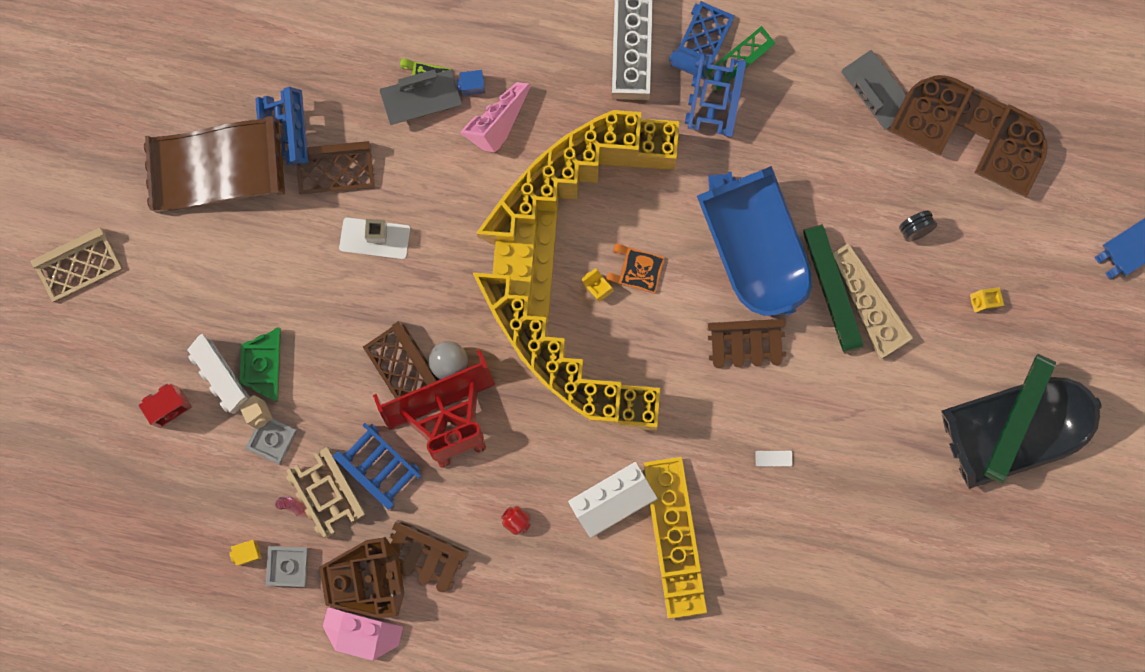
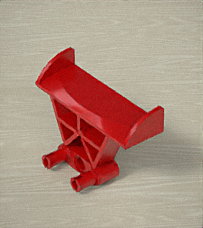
M481 350L477 351L481 363L382 404L377 394L373 395L378 411L388 429L391 430L408 423L428 440L427 450L432 459L437 461L441 468H445L444 463L446 466L450 464L449 458L471 448L480 453L479 448L482 451L486 448L483 442L484 435L480 426L475 422L477 394L495 386V383ZM469 397L468 401H465L446 410L444 408L445 406H448L452 403ZM438 409L441 410V412L417 422L415 420ZM448 422L457 426V428L445 432Z

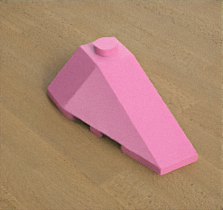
M515 83L499 97V102L487 106V111L480 117L476 115L460 133L482 150L496 152L507 139L531 86L528 83Z

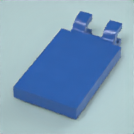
M1145 218L1103 244L1102 246L1105 251L1094 257L1098 264L1108 257L1114 262L1116 266L1105 273L1109 279L1120 272L1125 277L1145 264Z

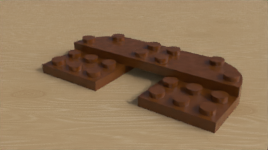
M936 75L916 83L909 90L892 122L889 132L940 156L957 124L990 140L974 173L1025 198L1028 196L1044 164L1048 150L1043 127L1032 115L1010 104L1006 105L975 90L973 86L950 76Z

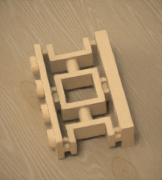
M326 447L314 455L318 461V464L304 472H302L299 465L286 470L288 482L291 486L295 485L298 491L295 493L298 500L306 505L307 509H305L308 518L314 520L316 526H314L315 531L319 537L323 536V538H328L336 533L332 524L348 515L350 521L354 523L356 520L367 516L337 460L332 457V451ZM322 458L326 460L336 478L335 481L331 475L323 479L319 476L317 470L326 466ZM296 473L301 479L308 475L312 477L314 484L306 488L309 496L304 491ZM329 482L337 497L321 506L313 490ZM342 491L355 512L354 515L350 509L339 512L336 503L344 499L341 494ZM314 507L320 513L329 508L333 518L325 522L328 530L325 529Z

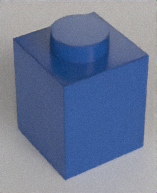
M482 70L460 72L457 86L458 90H462L463 96L485 93Z

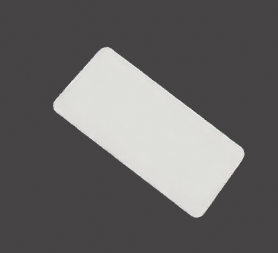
M344 218L339 245L340 251L405 259L410 226L387 223L386 243H367L365 239L366 220Z

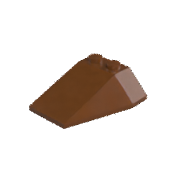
M386 537L368 539L319 567L326 606L376 618L399 616L405 592L398 553Z

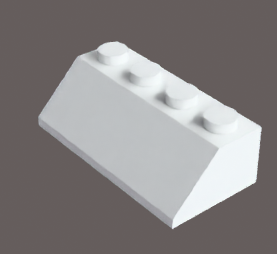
M201 334L187 349L191 354L188 357L193 365L199 366L201 369L199 374L204 381H209L211 384L209 388L214 396L220 397L222 400L220 405L224 411L235 414L240 410L239 406L248 400L250 396L241 383H239V380L212 340Z
M634 462L568 502L589 537L592 538L658 498L639 465Z

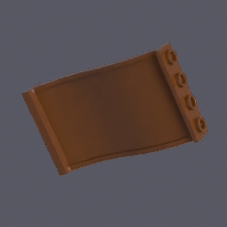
M274 116L266 117V119L223 124L182 134L158 137L145 136V169L148 178L146 186L149 194L147 204L149 210L161 213L163 211L189 209L254 196L285 194L280 120Z

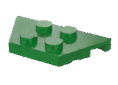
M280 327L274 328L273 331L262 334L252 341L241 344L239 383L274 401H278Z

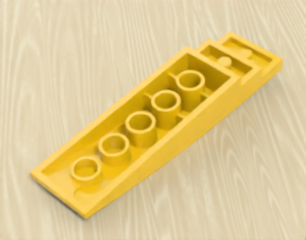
M682 457L643 462L645 477L658 498L650 503L667 618L675 619L707 614Z

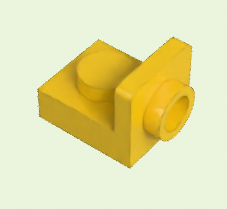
M1000 287L982 289L970 294L974 312L1004 306Z

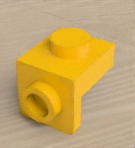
M597 268L588 272L582 278L586 289L598 302H601L614 292Z

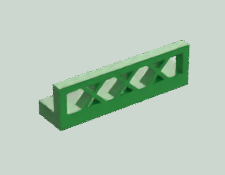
M761 26L715 65L719 66L723 63V66L726 67V61L730 57L746 60L745 68H747L776 43ZM759 32L767 40L762 45L755 44V36ZM742 46H751L749 56H740ZM738 65L733 68V72H728L726 75V71H723L721 82L728 83L736 77ZM708 69L704 73L710 80H714L710 74L714 69ZM718 85L711 86L715 93L724 87Z

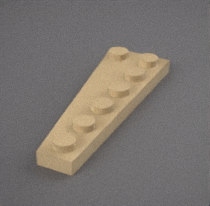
M849 243L834 252L833 255L841 277L881 360L912 340L913 337Z

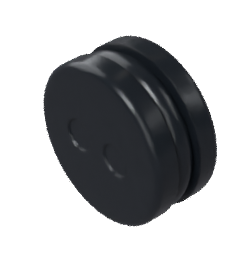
M931 211L919 212L900 224L899 230L904 235L905 241L911 242L920 239L937 227V222L932 218Z

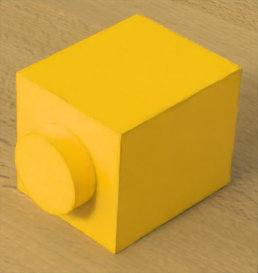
M250 540L231 546L232 551L229 554L232 563H235L236 566L262 559L257 540Z

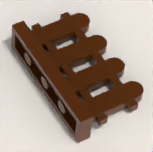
M785 319L707 323V331H711L708 341L712 340V355H709V360H713V365L716 368H722L725 364V359H732L733 366L741 367L744 364L745 358H751V363L758 367L762 365L763 358L770 357V362L773 365H780L782 357L786 356V352H782L781 337H785V332H781V327H785ZM762 328H769V333H762ZM742 329H750V334H743ZM723 330H730L731 335H723ZM762 338H769L770 352L763 353ZM743 339H750L751 353H743ZM724 340H731V354L724 355Z
M397 520L392 528L396 533H391L389 537L393 539L391 545L398 553V556L403 545L410 547L405 560L399 558L400 565H402V575L410 576L413 571L420 573L419 582L421 584H427L431 579L438 581L436 588L439 592H445L449 587L453 588L454 582H452L455 571L457 568L461 569L463 564L459 562L466 559L469 551ZM407 536L414 539L413 542L407 540ZM424 545L430 546L431 550L425 548ZM421 552L428 555L423 568L416 565ZM444 552L448 554L449 557L447 558L443 556L442 553ZM439 560L446 563L440 576L434 573Z

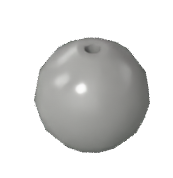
M452 341L437 344L431 351L429 367L436 377L443 379L467 369L468 355L465 349L458 343Z

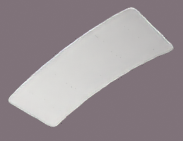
M792 451L755 452L756 466H792Z

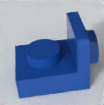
M732 171L722 175H708L709 191L735 181L736 177H732Z

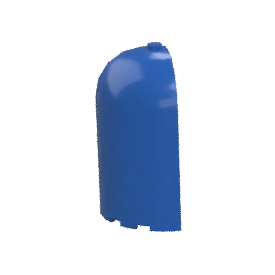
M772 166L740 178L741 182L737 179L697 195L731 286L740 302L750 311L763 316L785 313L786 316L796 312L795 308L801 306L809 298L812 288L811 270Z

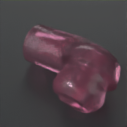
M280 497L275 502L277 509H291L296 516L305 511L294 497Z

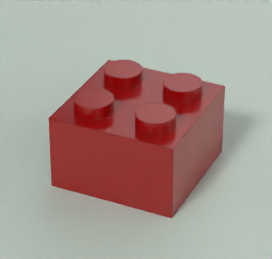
M173 384L161 386L158 389L159 392L144 397L142 403L138 405L149 424L158 428L163 427L192 408L181 388Z

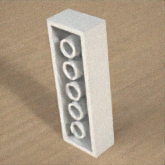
M615 0L612 99L649 100L652 0Z

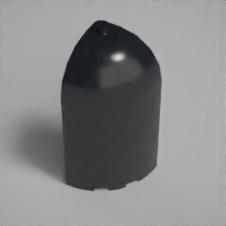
M1050 377L1007 477L1066 458L1088 444L1099 426L1100 409L1102 408L1099 398H1095L1092 392L1080 382L1069 378ZM1023 384L941 410L945 432L952 439V443H949L953 457H958L959 471L969 489L995 481L984 476V472Z

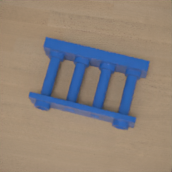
M364 423L362 426L367 429L365 434L347 452L342 454L337 451L332 457L380 503L391 511L396 506L393 503L394 497L414 476L421 479L422 476L419 474L421 470L414 463L412 465L407 463L378 435L380 431L372 423L370 425ZM374 436L381 444L361 465L355 467L351 463L352 457ZM388 449L395 458L375 479L369 480L365 476L366 470ZM401 462L409 471L389 492L383 493L378 489L381 486L380 483Z

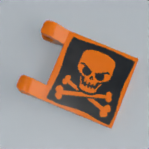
M615 244L613 252L626 256L621 275L609 272L606 275V281L655 294L665 257L633 249L622 244Z

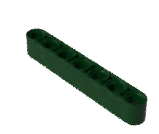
M820 224L804 229V238L842 351L846 354L862 349L863 341L825 228Z
M1037 354L1034 358L985 469L984 476L1001 484L1005 481L1055 368L1056 361Z

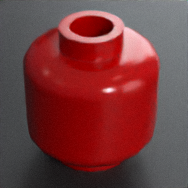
M519 506L508 507L501 517L503 527L514 535H518L521 532L524 534L531 526L529 523L530 515Z

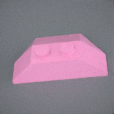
M330 607L327 609L323 628L335 651L373 661L399 646L404 628L403 626Z

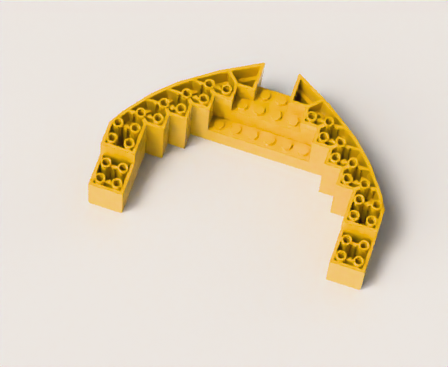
M612 110L598 116L563 136L537 157L504 194L477 231L478 238L495 245L492 274L473 273V276L495 320L518 356L546 388L570 408L590 421L656 431L660 388L621 385V382L583 379V359L565 358V338L548 337L559 198L578 200L579 181L598 183L599 165L675 170L679 121L641 119V112Z

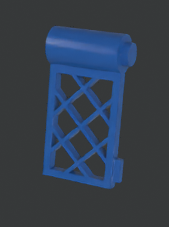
M702 1L699 4L695 3L691 12L694 15L679 48L677 51L673 50L669 59L672 62V67L696 76L698 73V68H695L697 56L701 57L702 50L711 47L713 51L711 64H713L735 16ZM701 9L708 10L711 16L702 19L700 15ZM724 17L729 20L727 24L719 26L716 18ZM713 20L716 28L707 30L704 22ZM701 24L704 32L695 35L692 29L693 26ZM718 31L720 40L712 42L709 34ZM706 35L709 43L700 46L697 38ZM694 40L697 48L688 49L684 45L687 41ZM704 60L701 74V79L703 80L707 78L704 73L710 69L706 68L708 60Z

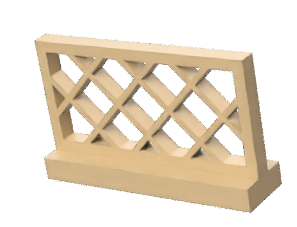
M100 227L30 261L33 268L36 269L52 302L122 269L104 229ZM104 242L106 246L104 254L94 251L96 243ZM80 251L90 252L87 262L77 260ZM93 253L103 256L99 267L90 264ZM65 258L73 260L69 271L59 268L62 260ZM105 259H112L116 267L111 270L104 269ZM76 262L85 264L82 275L72 272ZM89 266L98 269L96 277L89 278L85 276ZM47 267L55 268L52 279L46 278L42 270ZM58 270L68 273L65 284L55 281ZM71 274L81 277L80 283L76 287L68 285ZM54 283L64 286L62 293L57 296L52 291Z

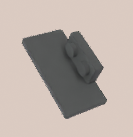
M870 50L843 68L841 73L883 129L887 130L891 127L906 95L874 52Z
M434 69L398 79L396 85L381 88L379 91L390 125L462 105L451 70L436 73Z

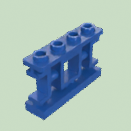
M701 53V57L697 56L695 68H698L697 76L693 75L691 86L695 87L694 94L689 96L688 105L691 106V112L686 113L685 124H688L687 129L698 131L700 121L719 124L717 134L732 137L746 60L731 58L730 67L711 64V54ZM704 60H708L706 68L716 69L714 80L704 79L703 86H699ZM734 65H738L733 91H729L730 83L721 82L723 71L733 72ZM707 84L726 87L723 105L704 102ZM698 97L701 98L699 106L709 107L707 118L697 116L696 123H693ZM727 103H730L726 129L722 128L723 120L714 119L716 109L726 110Z
M293 87L283 88L284 90L280 91L281 100L276 102L270 96L255 98L257 119H266V117L272 116V111L275 110V118L280 120V123H283L284 137H281L283 160L286 159L287 164L293 166L307 164L308 153L302 90ZM284 107L286 114L282 113V108ZM285 144H288L289 146L288 151H286Z

